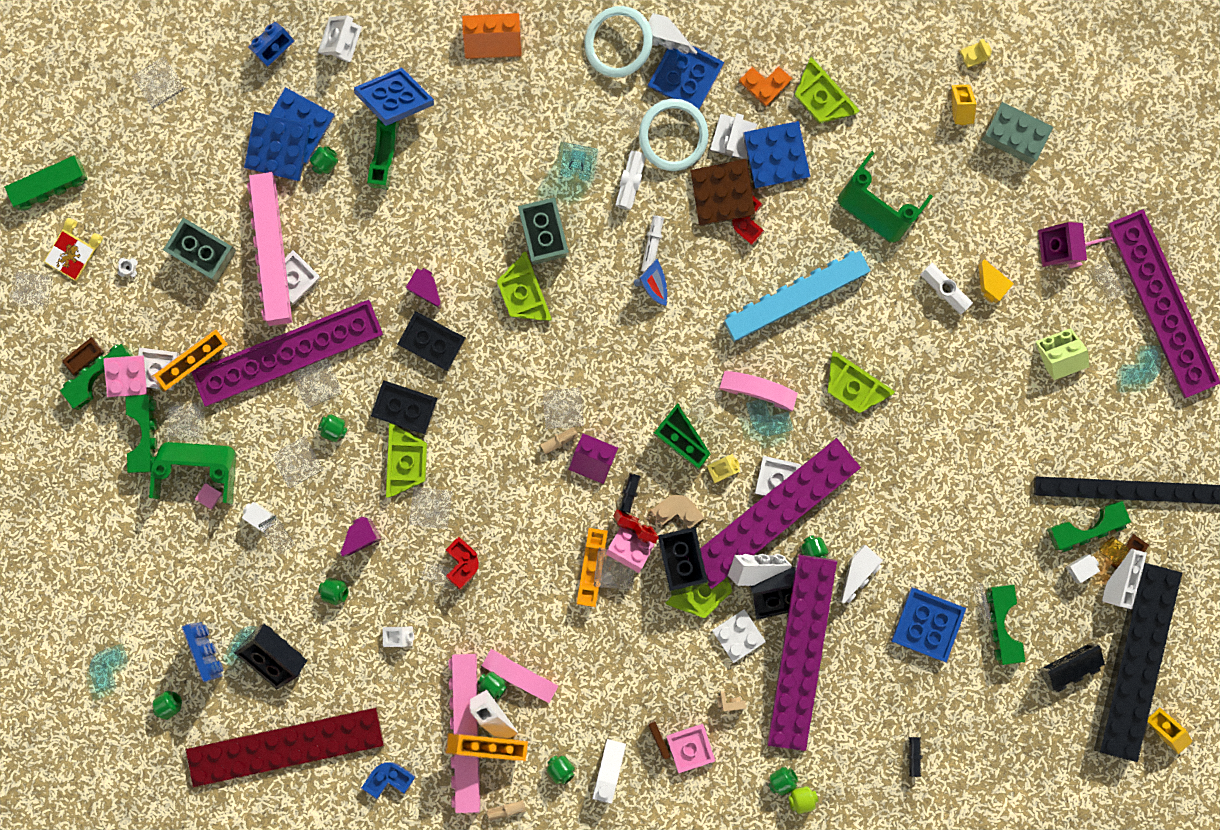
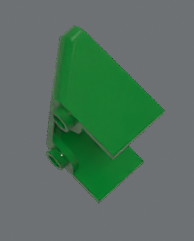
M871 151L840 192L838 204L887 242L896 243L910 228L933 196L930 194L919 209L912 204H905L898 212L867 190L872 182V176L864 167L875 153Z
M166 442L160 446L151 467L149 498L160 499L161 481L170 476L172 464L210 467L209 474L212 481L224 483L223 503L233 504L236 451L232 447Z

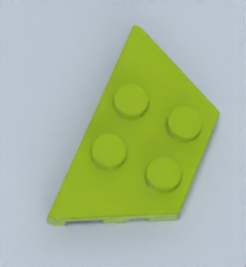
M811 57L794 95L819 124L858 114L860 110Z
M525 251L497 280L507 310L512 318L552 321L527 252Z
M836 351L832 352L827 393L859 414L895 393L894 390Z
M389 424L386 498H391L426 482L427 443L393 424Z
M726 577L713 589L706 584L691 592L671 596L665 604L706 618L732 592L728 577Z

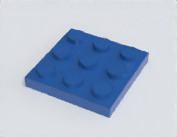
M695 46L693 47L697 54H684L675 48L673 50L667 49L648 87L670 99L687 101L700 110L724 62Z
M403 68L354 87V94L385 126L434 105V99Z
M287 87L284 88L269 114L311 125L304 163L308 164L335 118V114Z
M254 112L244 168L263 173L272 172L275 176L300 181L311 125L261 112Z
M799 121L743 132L754 189L810 177Z
M911 587L891 642L947 663L966 608Z
M202 622L182 626L203 682L222 677L224 669L221 662L217 661L215 657L217 652L214 644L210 643L207 637L209 636L207 626L203 625Z

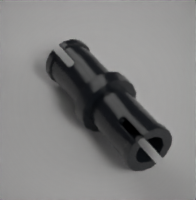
M629 473L626 488L622 491L623 498L619 508L620 511L631 513L634 498L638 494L636 491L641 476Z
M908 737L909 755H907V759H909V777H922L921 759H923V755H921V737Z

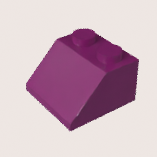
M1066 222L1038 230L1042 267L1087 261L1083 223Z
M582 433L568 470L604 484L618 447Z
M362 516L352 521L353 525L348 528L340 552L342 557H348L381 540L372 519Z

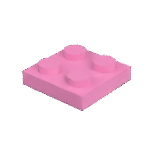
M144 355L104 358L107 397L147 394Z
M620 527L605 554L639 573L655 544L652 542L644 543L638 539L636 533Z
M703 723L666 735L678 773L715 762Z

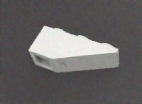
M655 13L652 14L648 23L653 35V45L658 46V44H661L670 50L675 48L684 54H697L694 47L668 17Z
M862 545L849 561L840 598L841 603L851 602L856 596L854 592L859 587L862 589L868 583L867 577L871 573L875 574L882 567L880 563L883 560L866 545Z
M780 554L735 555L728 576L737 586H753L790 569L792 565Z
M487 690L470 699V712L478 723L495 738L509 739L518 734L516 728Z

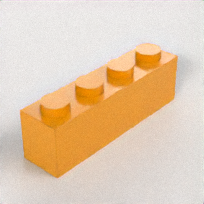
M215 329L151 377L162 391H166L228 344L217 329Z
M448 733L446 753L526 761L528 741Z

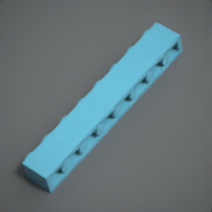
M853 250L844 255L845 259L839 262L835 259L827 264V268L823 270L818 268L810 272L811 276L804 279L802 276L793 281L794 285L790 287L784 285L776 290V294L772 296L767 294L761 297V302L755 305L751 302L742 307L743 311L739 313L734 311L726 315L727 319L723 323L733 342L867 275L871 270L861 251L855 253Z

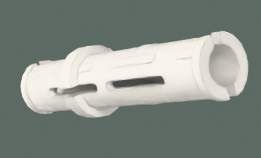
M652 216L651 228L647 233L648 242L641 272H644L656 259L659 240L662 239L661 231L664 218L661 216Z

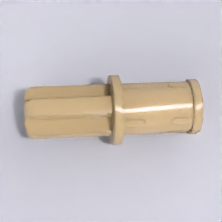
M571 427L559 435L555 434V437L540 445L547 455L560 446L563 448L564 444L577 438L578 433L574 427Z
M524 800L510 804L504 803L502 806L488 809L487 817L489 821L503 817L510 818L509 816L526 812Z

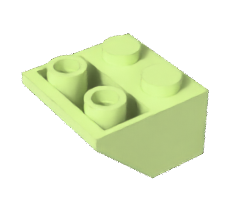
M1071 328L1036 341L1045 368L1053 380L1090 367L1088 349Z

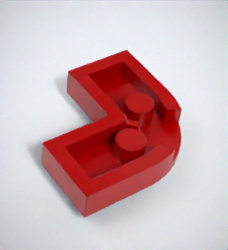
M753 196L755 212L757 213L763 204ZM753 216L732 220L734 230L752 246L765 232L751 220Z
M616 509L613 517L618 526L627 529V527L633 529L638 539L644 543L652 542L656 544L659 537L651 526L641 525L638 522L639 518Z
M458 536L445 549V552L458 563L446 575V579L461 591L476 575L479 561L476 552Z

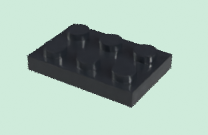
M415 311L397 345L449 372L466 337Z
M383 380L371 417L426 435L438 398Z

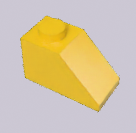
M951 85L952 116L955 124H974L977 104L971 85Z
M984 259L978 265L981 292L987 301L996 304L1014 283Z
M1158 708L1148 717L1147 723L1177 754H1180L1193 742L1187 730L1163 709Z

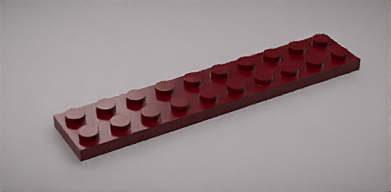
M377 707L191 747L185 750L194 788L384 746Z

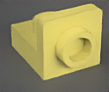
M984 39L960 50L967 69L987 61L992 53L989 43H986Z
M733 454L707 465L714 483L740 472V464Z

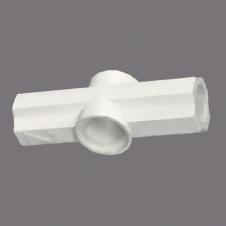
M631 151L615 204V206L621 209L631 210L646 160V156L643 153Z
M933 263L920 274L936 290L938 296L944 298L960 315L973 303L956 286V283L949 279ZM943 284L950 287V293H945L942 290Z

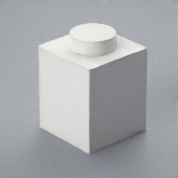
M256 502L247 504L242 512L244 514L242 519L260 531H265L275 516Z
M1084 555L1066 566L1075 583H1082L1100 572L1098 561L1094 556L1091 557V555Z

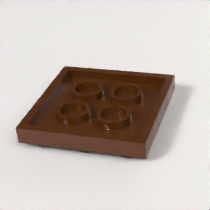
M747 159L690 170L699 226L756 216Z

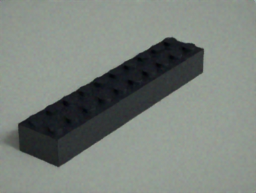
M1144 563L1133 609L1127 608L1094 751L1138 763L1183 572Z

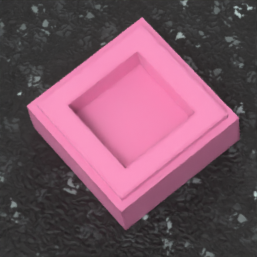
M205 483L195 500L209 509H213L222 493Z

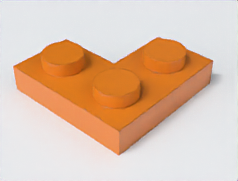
M779 66L766 79L751 67L741 77L739 82L767 107L792 81V78Z

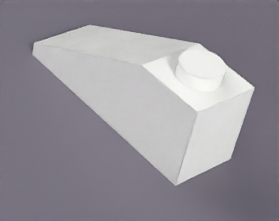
M1134 549L1130 550L1108 580L1104 590L1103 602L1133 609L1147 553Z
M607 739L593 799L612 804L626 746L625 743Z

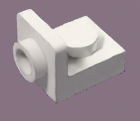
M412 626L383 627V647L413 646L414 633Z

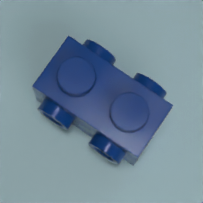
M274 22L269 24L260 36L254 38L248 48L268 67L295 40L281 25Z

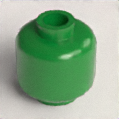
M328 146L318 147L310 158V162L313 165L312 170L319 175L331 173L338 163V154Z
M328 414L326 417H322L317 430L320 431L319 433L322 438L337 442L339 438L343 439L348 428L345 427L344 419Z
M812 535L803 540L804 543L800 548L803 555L827 558L829 550L821 537L815 538Z
M327 578L319 585L318 592L322 601L333 605H340L346 601L349 589L345 582L334 578Z
M489 672L487 675L482 674L477 682L480 685L478 692L482 693L487 690L494 700H499L507 689L505 679L494 672Z
M165 691L153 700L152 711L156 717L168 720L179 713L182 707V699L176 692Z
M555 755L547 762L546 772L555 784L565 785L575 776V767L566 756L557 757Z
M781 767L770 774L768 786L774 794L777 793L780 796H785L797 788L798 777L791 768Z

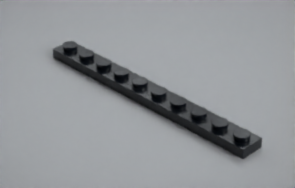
M1035 476L1034 496L1220 504V485Z

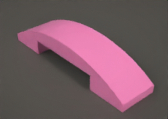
M724 371L719 390L738 395V393L765 400L774 403L775 407L791 412L793 411L798 394L770 380L731 371Z
M490 649L482 664L489 671L496 673L506 681L550 703L558 688V685L535 674L493 649Z

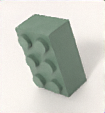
M1001 102L981 140L1033 165L1038 160L1053 126Z
M555 197L518 206L532 265L568 257L569 251Z
M184 217L163 249L171 256L215 282L219 280L237 251L231 245Z

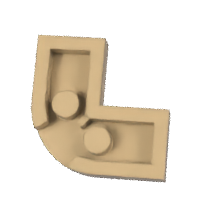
M683 495L669 496L650 510L661 525L665 524L675 515H678L687 528H691L704 518L694 503Z

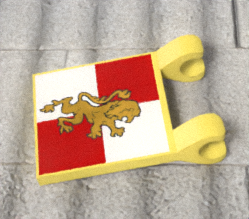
M67 218L61 233L44 262L77 281L94 251L102 242L103 237L94 233L89 244L71 234L77 225V221Z

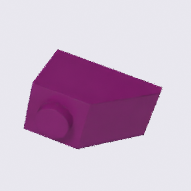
M416 268L405 288L441 309L442 303L436 281L432 277L433 273L425 268L422 270Z

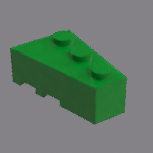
M677 403L654 431L653 435L699 470L711 453Z

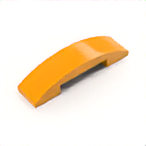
M588 529L577 605L596 607L608 533L606 530Z

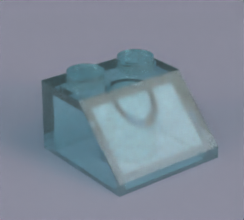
M560 142L557 172H560V175L565 177L576 175L579 176V179L589 181L590 178L594 179L598 162V149Z

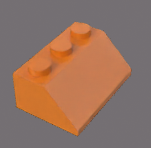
M519 13L462 16L465 59L522 56Z

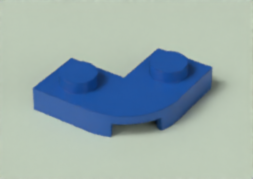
M385 762L378 765L371 772L361 788L378 799L388 783L402 793H405L416 776L396 763Z

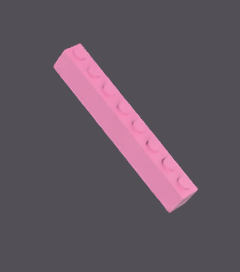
M272 172L249 175L250 182L247 183V188L252 196V200H249L251 212L254 213V218H251L253 230L256 231L253 241L255 248H258V254H255L257 266H260V272L257 273L259 284H262V291H259L261 302H264L262 318L266 320L269 326L292 323L276 179Z
M477 653L453 654L452 659H449V670H452L453 678H449V689L453 690V698H450V709H453V717H450V729H454V734L479 736L478 721L470 712V699L478 695ZM454 754V757H451V768H455V776L451 777V786L455 788V796H452V808H456V813L480 812L479 757Z

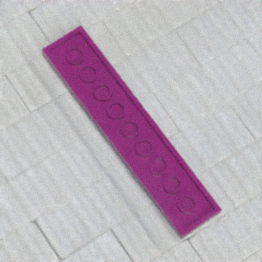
M1144 209L1108 223L1107 227L1183 398H1188L1219 385L1220 379Z
M368 299L195 369L191 373L204 406L208 407L369 342L384 334L372 304Z
M835 438L700 548L708 580L707 585L711 589L728 576L735 555L756 554L861 468L838 438Z
M797 555L768 734V746L802 751L807 749L837 560Z

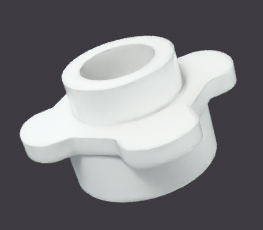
M121 258L118 261L119 276L130 275L135 277L137 275L136 265L138 262L136 259Z

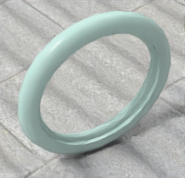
M614 6L599 13L592 20L585 36L586 56L595 70L609 77H624L637 71L646 62L652 48L653 35L647 19L639 11L626 6ZM623 15L630 17L639 24L643 33V47L638 58L633 63L622 68H612L606 66L597 58L593 47L594 36L603 21L613 16Z
M667 99L655 104L647 111L639 127V142L644 155L653 165L666 171H680L693 166L702 157L708 144V126L703 114L697 107L682 99ZM671 108L681 109L689 113L695 119L699 128L697 148L688 158L677 162L666 161L658 157L651 149L648 140V130L654 117L660 112Z

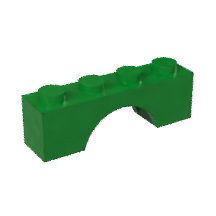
M377 118L376 145L367 180L371 188L389 190L400 120L385 126Z
M123 344L114 345L110 348V353L106 356L98 357L94 361V365L90 368H84L78 373L79 376L74 380L70 379L63 384V388L59 391L73 409L79 410L94 399L92 387L96 378L105 372L104 358L133 356L127 346Z
M150 395L125 396L126 415L134 418L139 423L142 431L139 445L133 451L127 453V473H151V467L155 460L154 449H157V439L154 438L157 421L153 416V411H156V400Z
M1118 501L1100 508V516L1097 523L1088 530H1080L1070 522H1063L1048 528L1047 531L1055 550H1062L1063 553L1072 550V545L1077 543L1080 546L1090 543V538L1095 536L1098 539L1108 536V531L1114 529L1116 532L1127 528L1126 525L1132 522L1123 501Z
M1015 585L988 587L986 601L990 603L991 607L988 615L990 622H993L994 630H991L993 642H996L997 649L994 650L995 660L1000 665L1026 662L1023 643L1010 637L1005 628L1006 614L1017 604Z

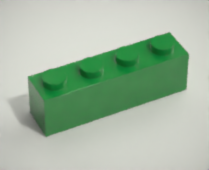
M73 155L6 185L4 188L12 206L17 210L26 211L37 202L43 203L48 201L50 196L55 194L61 195L70 187L83 185L84 181L88 180V177L80 159Z

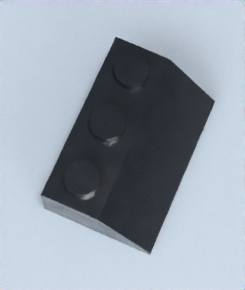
M696 527L658 535L671 596L688 593L708 584Z
M796 567L783 571L756 585L749 586L756 620L788 613Z
M265 623L256 628L234 651L236 656L276 690L297 678L308 661Z
M1088 643L1038 670L1048 689L1060 692L1067 688V684L1071 682L1075 684L1082 681L1084 675L1088 673L1092 675L1101 671L1100 667L1104 666L1105 662L1100 645Z

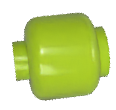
M804 786L791 791L788 801L791 810L800 815L815 810L818 796L816 791H812L808 786Z

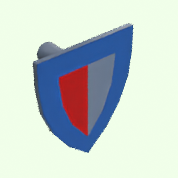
M655 259L639 279L634 280V285L636 287L643 286L652 300L660 305L667 306L665 276L658 259Z

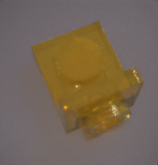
M1113 536L1099 548L1100 553L1114 562L1117 568L1130 552L1126 545Z

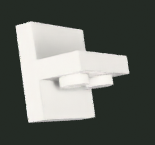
M347 15L329 17L318 53L332 55L345 62H351L362 26L353 23V18Z
M736 113V117L720 114L710 151L737 159H747L743 132L755 130L757 124L743 120L744 115Z

